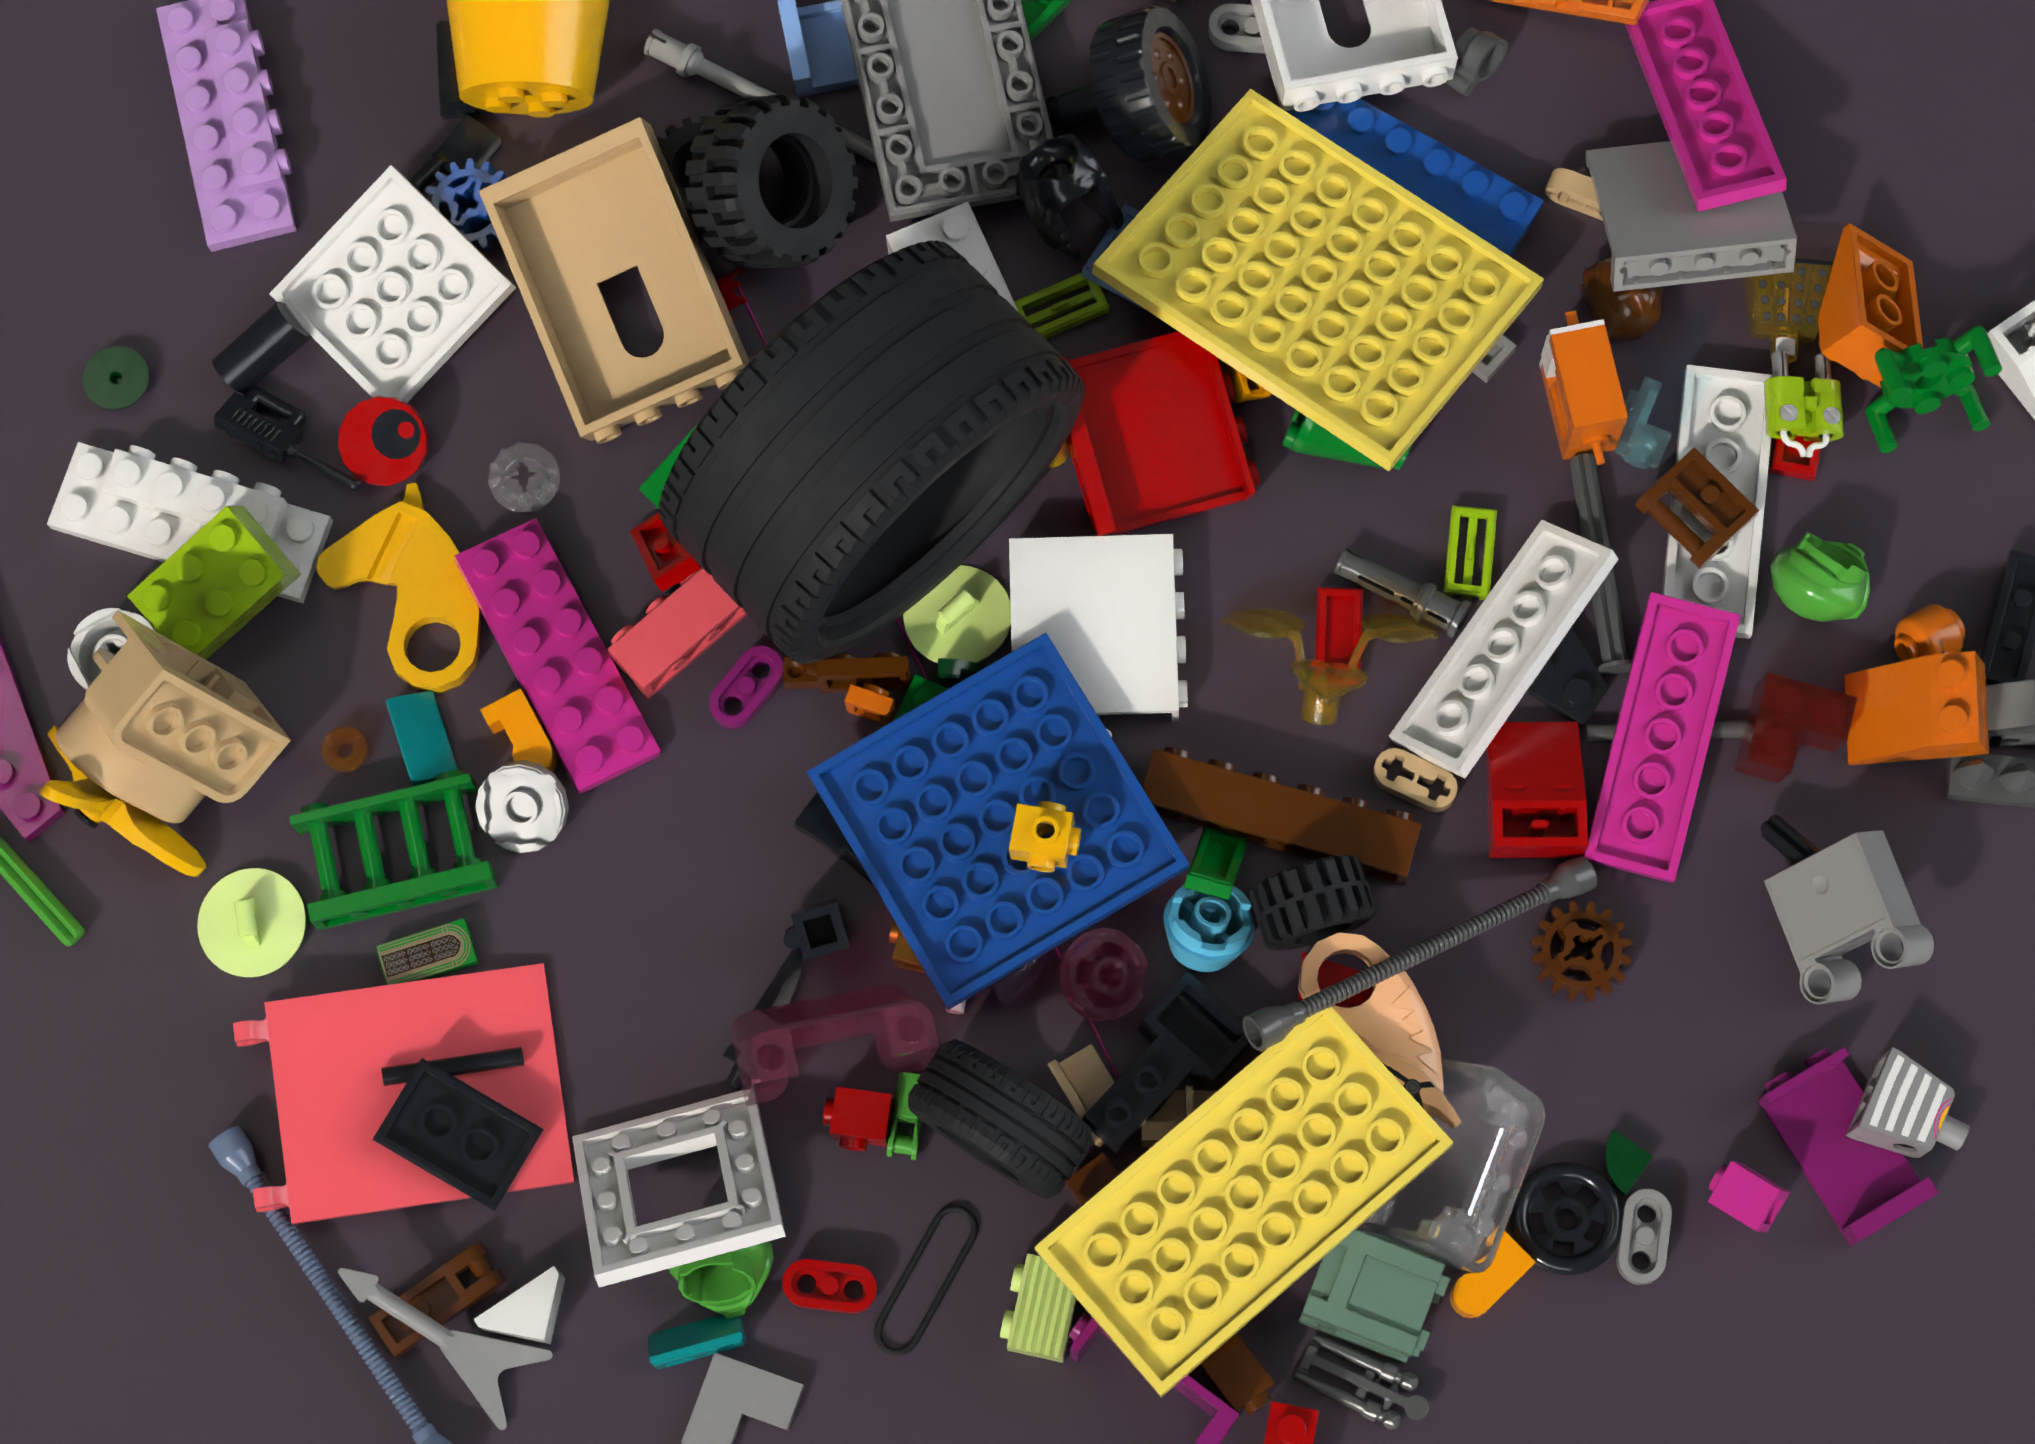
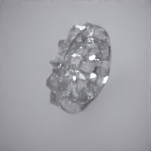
M518 441L514 446L500 450L494 462L490 463L489 479L487 481L492 495L503 507L515 512H531L542 508L555 496L560 483V471L552 453H549L537 443L524 444ZM522 461L527 466L529 472H536L535 476L528 478L527 492H524L517 479H510L511 476L518 474V467H520V462Z

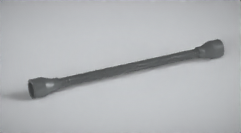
M1576 856L1558 865L1547 879L1537 883V886L1531 890L1529 889L1508 901L1467 919L1465 922H1461L1446 931L1438 933L1422 941V943L1420 942L1393 955V957L1391 956L1378 964L1354 974V976L1345 978L1339 983L1316 992L1314 995L1306 997L1299 1002L1292 1001L1284 1006H1265L1245 1016L1242 1022L1245 1036L1253 1048L1257 1051H1263L1283 1041L1293 1028L1304 1023L1306 1018L1334 1006L1336 1003H1340L1371 986L1379 984L1395 976V974L1397 975L1408 970L1410 967L1412 968L1424 960L1426 961L1439 953L1447 951L1453 946H1457L1472 937L1484 933L1538 905L1548 904L1557 899H1575L1593 890L1597 885L1595 870L1585 857Z

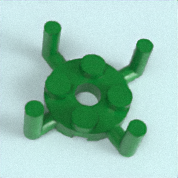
M1974 326L1956 340L1949 338L1935 339L1937 346L1922 349L1921 344L1918 343L1899 353L1888 348H1880L1876 351L1874 358L1883 379L1882 382L1880 381L1883 394L1866 407L1865 414L1881 453H1890L1898 447L1886 414L1895 407L1914 408L1917 414H1927L1936 410L1941 405V400L1953 394L1960 398L1974 431H1982L1989 427V418L1972 383L1975 379V373L1968 355L1974 349L1984 375L1987 377L1995 376L2002 371L2000 361L1984 327Z

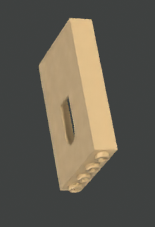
M641 117L479 191L581 438L590 441L596 440L597 444L611 441L622 434L620 428L633 422H636L637 426L651 423L662 417L660 410L673 404H677L678 408L691 405L703 398L702 391L716 385L718 389H725L750 362L652 126ZM636 266L639 269L664 331L663 343L659 350L653 355L643 358L631 355L624 348L598 286L599 283Z

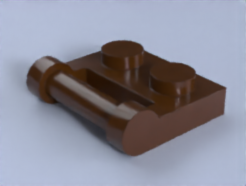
M1695 447L1648 489L1634 505L1643 515L1649 513L1692 555L1690 561L1699 570L1748 525L1760 511ZM1670 492L1713 536L1704 542L1661 499Z

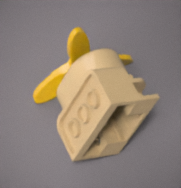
M117 610L112 618L127 636V642L116 655L102 648L97 649L92 658L102 672L89 686L85 693V698L60 728L54 725L47 733L58 752L68 764L74 781H47L39 790V793L55 803L75 808V815L86 825L97 828L99 823L103 821L132 844L147 851L168 866L185 875L197 877L206 868L204 859L192 845L163 821L169 823L183 822L205 796L221 803H230L242 798L288 745L291 739L245 681Z

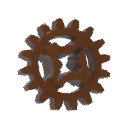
M1570 901L1567 906V914H1563L1560 909L1554 907L1550 912L1553 923L1541 919L1537 925V929L1544 937L1534 936L1530 941V946L1540 950L1539 953L1531 957L1530 964L1542 965L1543 970L1536 979L1538 982L1550 979L1553 982L1550 994L1553 996L1561 989L1567 990V1001L1570 1003L1574 1001L1578 993H1583L1586 1002L1592 1003L1595 999V990L1597 989L1605 997L1609 996L1612 992L1609 981L1611 980L1621 985L1626 977L1618 967L1627 968L1632 963V958L1622 954V951L1629 949L1632 945V939H1620L1619 934L1625 927L1624 922L1612 925L1608 921L1612 910L1608 908L1601 915L1594 913L1595 904L1592 901H1589L1584 911H1579L1576 902ZM1577 923L1589 924L1597 928V930L1582 929ZM1556 933L1558 935L1557 940L1561 944V950L1552 959L1550 945ZM1595 943L1587 956V960L1583 956L1572 957L1567 960L1575 944L1579 948H1584L1585 946L1590 947ZM1610 945L1611 963L1606 971L1604 969L1605 964L1601 960V954ZM1566 973L1581 975L1585 981H1576L1564 975Z

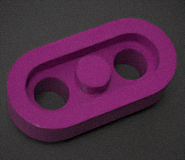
M754 646L748 649L714 688L709 698V708L714 720L719 725L728 729H738L747 725L783 681V661L774 649L768 646ZM767 666L770 668V673L766 678L759 679L754 676L756 668ZM730 701H739L742 706L737 713L731 714L725 710L726 705Z

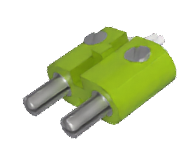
M1775 351L1771 354L1773 377L1764 381L1766 435L1771 438L1782 439L1787 446L1796 448L1799 451L1800 457H1812L1815 449H1822L1827 446L1829 441L1838 440L1844 436L1841 383L1831 379V363L1824 354H1818L1814 357L1815 378L1807 382L1803 380V377L1789 376L1787 352ZM1797 436H1803L1804 441L1819 442L1812 443L1805 449L1801 443L1793 440Z

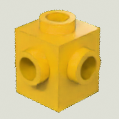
M1040 801L1038 807L1017 803L1009 845L1011 859L1025 861L1028 868L1040 872H1054L1055 867L1067 868L1069 855L1077 856L1082 831L1081 828L1074 827L1073 813L1066 812V806L1055 802ZM1045 835H1051V837L1047 839L1041 838Z

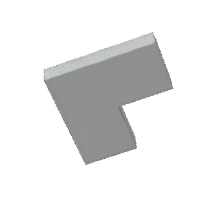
M714 1353L681 1443L733 1444L744 1415L788 1431L804 1385Z

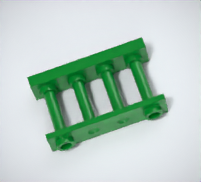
M459 770L447 771L435 776L436 781L329 807L327 803H314L302 807L300 814L289 816L291 826L299 835L310 832L322 894L318 896L319 901L307 904L310 922L320 931L499 888L495 870L489 861L481 862L480 858L475 857L463 801L464 795L478 792L477 784L470 773L462 774V771ZM445 800L457 862L453 864L454 869L436 873V869L430 868L418 806ZM400 811L412 873L408 875L409 880L391 884V880L385 879L373 817ZM355 822L367 883L363 886V891L346 894V891L340 890L328 828Z

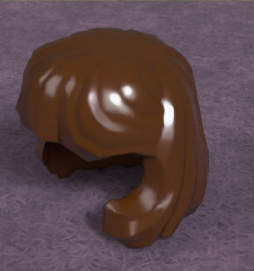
M1611 258L1598 261L1592 267L1585 268L1581 292L1590 306L1593 321L1604 319L1608 338L1633 341L1634 339H1640L1654 328L1660 319L1664 286L1613 292L1610 281Z

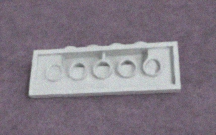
M77 443L47 522L51 529L165 562L225 506H244L301 573L278 596L304 603L316 570L318 556L323 551L333 523L330 516L288 504L284 498L280 497L282 492L274 486L257 482L254 489L238 485V477L221 470H214L212 477L197 473L198 467L195 464L180 458H172L170 464L154 460L156 455L153 452L139 446L130 445L128 452L119 449L111 452L84 443Z

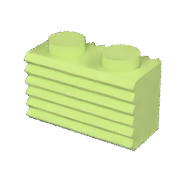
M1027 1253L1025 1265L1016 1263L1010 1291L1018 1292L1015 1311L1005 1310L1000 1338L1008 1339V1351L1063 1363L1077 1299L1040 1256Z

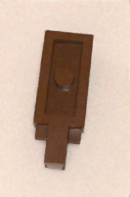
M894 652L876 653L872 658H855L850 654L840 653L828 657V659L805 664L796 663L790 657H784L783 681L785 689L820 688L821 693L848 692L850 684L863 688L865 683L876 685L885 690H908L911 684V669L908 656H900Z

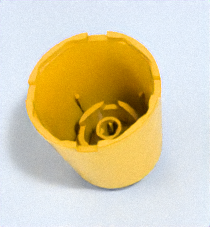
M446 0L459 98L464 103L492 113L520 114L538 118H547L554 116V114L578 111L593 103L610 0Z

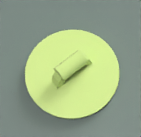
M960 565L937 587L903 614L905 631L916 650L933 662L938 663V658L978 663L996 652L1005 641L1011 627L1010 599L1003 586L992 575L975 567Z
M249 868L233 872L218 881L202 902L197 923L199 941L212 963L231 975L238 977H260L270 974L284 966L295 955L303 941L306 929V911L303 900L291 882L278 873L260 868Z

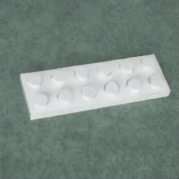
M1687 365L1684 372L1675 464L1695 447L1760 511L1748 525L1700 570L1690 561L1692 555L1668 533L1662 595L1739 614L1741 617L1736 637L1750 639L1753 633L1771 437L1766 435L1764 381L1773 376L1770 374ZM1672 495L1671 510L1704 542L1710 539L1713 534Z
M1541 520L1390 733L1389 737L1393 743L1460 777L1466 778L1619 560L1614 551Z

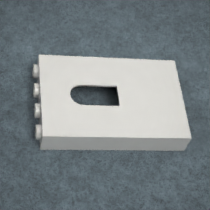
M1251 0L1279 105L1284 111L1293 109L1299 112L1309 111L1320 104L1335 101L1351 103L1362 96L1377 93L1393 95L1401 92L1404 88L1419 85L1435 87L1445 83L1447 80L1453 79L1458 56L1441 0H1363L1371 33L1365 43L1353 48L1342 47L1330 38L1319 0Z

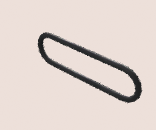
M959 1205L947 1206L941 1209L933 1218L876 1321L874 1339L878 1347L885 1353L893 1356L905 1355L912 1351L921 1339L976 1239L978 1233L977 1220L967 1208ZM952 1212L963 1214L971 1224L970 1235L914 1337L903 1348L894 1349L887 1346L881 1337L882 1325L940 1220Z

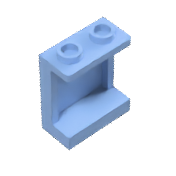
M778 0L797 98L859 86L840 0L800 8L796 7L795 0Z

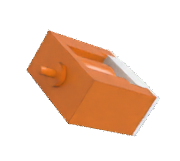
M1576 310L1565 312L1568 326L1550 329L1541 353L1539 366L1562 459L1567 460L1577 454L1591 453L1595 456L1596 464L1602 465L1606 463L1603 452L1616 450L1628 415L1604 319L1579 324Z

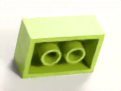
M225 506L131 591L127 597L159 634L207 660L294 582L301 573L244 506Z

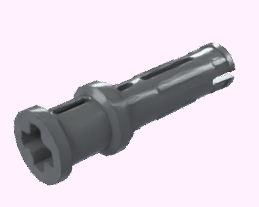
M1348 547L1343 551L1334 570L1335 574L1349 579L1410 610L1409 615L1413 616L1412 619L1418 622L1424 619L1446 630L1447 636L1452 639L1458 634L1471 608V602L1467 600L1459 602L1437 591V585L1431 582L1429 584L1425 582L1421 585L1352 551Z

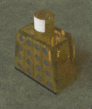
M1795 258L1794 272L1742 278L1750 337L1771 340V361V354L1773 352L1785 351L1788 354V363H1793L1797 361L1798 342H1814L1819 332L1818 315L1834 261Z

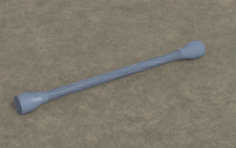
M240 1126L227 1129L209 1143L208 1148L219 1164L236 1176L243 1187L250 1189L251 1194H253V1189L269 1187L266 1185V1181L263 1180V1173L257 1165L253 1145ZM279 1208L264 1212L269 1221L273 1223L272 1226L276 1228L275 1230L280 1232L279 1236L283 1237V1242H286L285 1245L289 1247V1251L296 1257L295 1260L299 1262V1266L302 1267L306 1276H309L308 1279L313 1281L312 1285L316 1286V1291H319L318 1294L322 1296V1300L326 1301L325 1304L329 1306L328 1309L332 1311V1315L339 1321L338 1323L342 1326L345 1334L349 1335V1340H353L352 1344L356 1345L355 1349L359 1350V1355H362V1359L366 1360L365 1364L369 1365L368 1368L372 1370V1374L376 1375V1380H379L378 1383L382 1385V1389L386 1390L385 1393L389 1395L388 1398L392 1400V1404L396 1405L395 1408L399 1410V1414L403 1415L402 1418L406 1420L405 1423L409 1425V1429L413 1430L412 1433L414 1435L412 1438L416 1444H454L439 1434L432 1423L425 1421L426 1418L422 1416V1412L415 1406L416 1403L412 1401L409 1393L405 1392L406 1389L402 1386V1383L398 1382L399 1378L395 1377V1372H391L392 1368L389 1366V1363L385 1362V1357H381L382 1353L378 1352L379 1349L375 1347L376 1344L371 1342L372 1338L368 1337V1332H365V1328L361 1327L362 1323L358 1322L359 1319L355 1317L351 1307H348L349 1304L345 1302L346 1300L342 1297L339 1289L335 1288V1283H331L332 1279L328 1278V1273H325L326 1270L322 1268V1264L318 1263V1258H315L316 1255L312 1253V1249L309 1248L306 1240L302 1239L303 1236L299 1234V1230L295 1229V1224H291V1219H289L286 1211Z

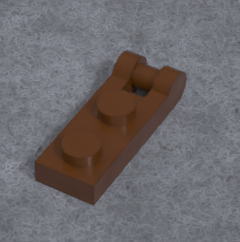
M478 1242L462 1251L399 1297L444 1326L479 1300L502 1287L506 1283V1279L499 1269H492L486 1260L488 1256L487 1251L481 1242ZM470 1269L477 1281L466 1289L458 1276ZM382 1309L368 1318L395 1358H399L426 1339V1337Z

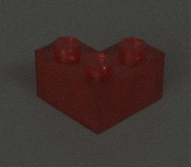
M1768 672L1755 685L1747 717V726L1742 737L1734 771L1780 783L1793 770L1799 743L1834 753L1848 740L1857 697Z

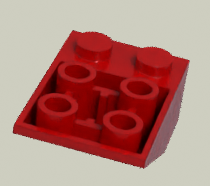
M1505 722L1486 748L1489 858H1574L1576 856H1583L1588 847L1587 804L1578 722Z

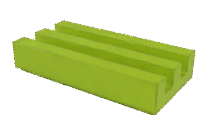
M1082 273L1018 299L1014 303L1018 312L1032 327L1096 300V303L1034 329L1045 339H1048L1109 313V305L1100 286L1082 277ZM1089 285L1090 290L1053 304L1051 307L1027 317L1024 311Z
M1452 505L1443 594L1449 597L1461 595V598L1470 599L1472 596L1479 597V600H1485L1490 593L1497 510ZM1460 517H1468L1462 584H1456L1454 580ZM1478 519H1486L1481 584L1476 586L1472 585L1477 523Z

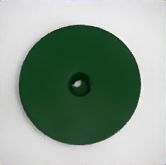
M124 346L108 347L93 355L86 364L83 372V387L89 399L97 406L109 410L124 409L135 404L144 395L149 384V369L143 357L135 350Z

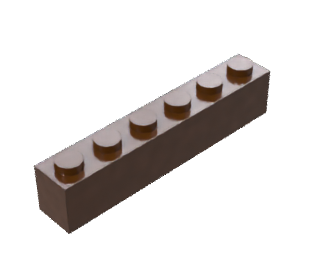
M1165 747L1164 751L1153 749L1142 788L1160 817L1201 829L1208 827L1248 839V842L1311 860L1335 855L1357 856L1360 858L1365 875L1405 885L1422 826L1421 823L1413 821L1414 817L1411 814L1396 809H1388L1386 813L1368 809L1369 804L1354 797H1342V801L1324 796L1325 792L1311 785L1298 784L1296 789L1279 784L1280 779L1264 772H1254L1253 776L1236 772L1234 765L1222 760L1210 759L1208 764L1190 759L1191 754L1179 748Z

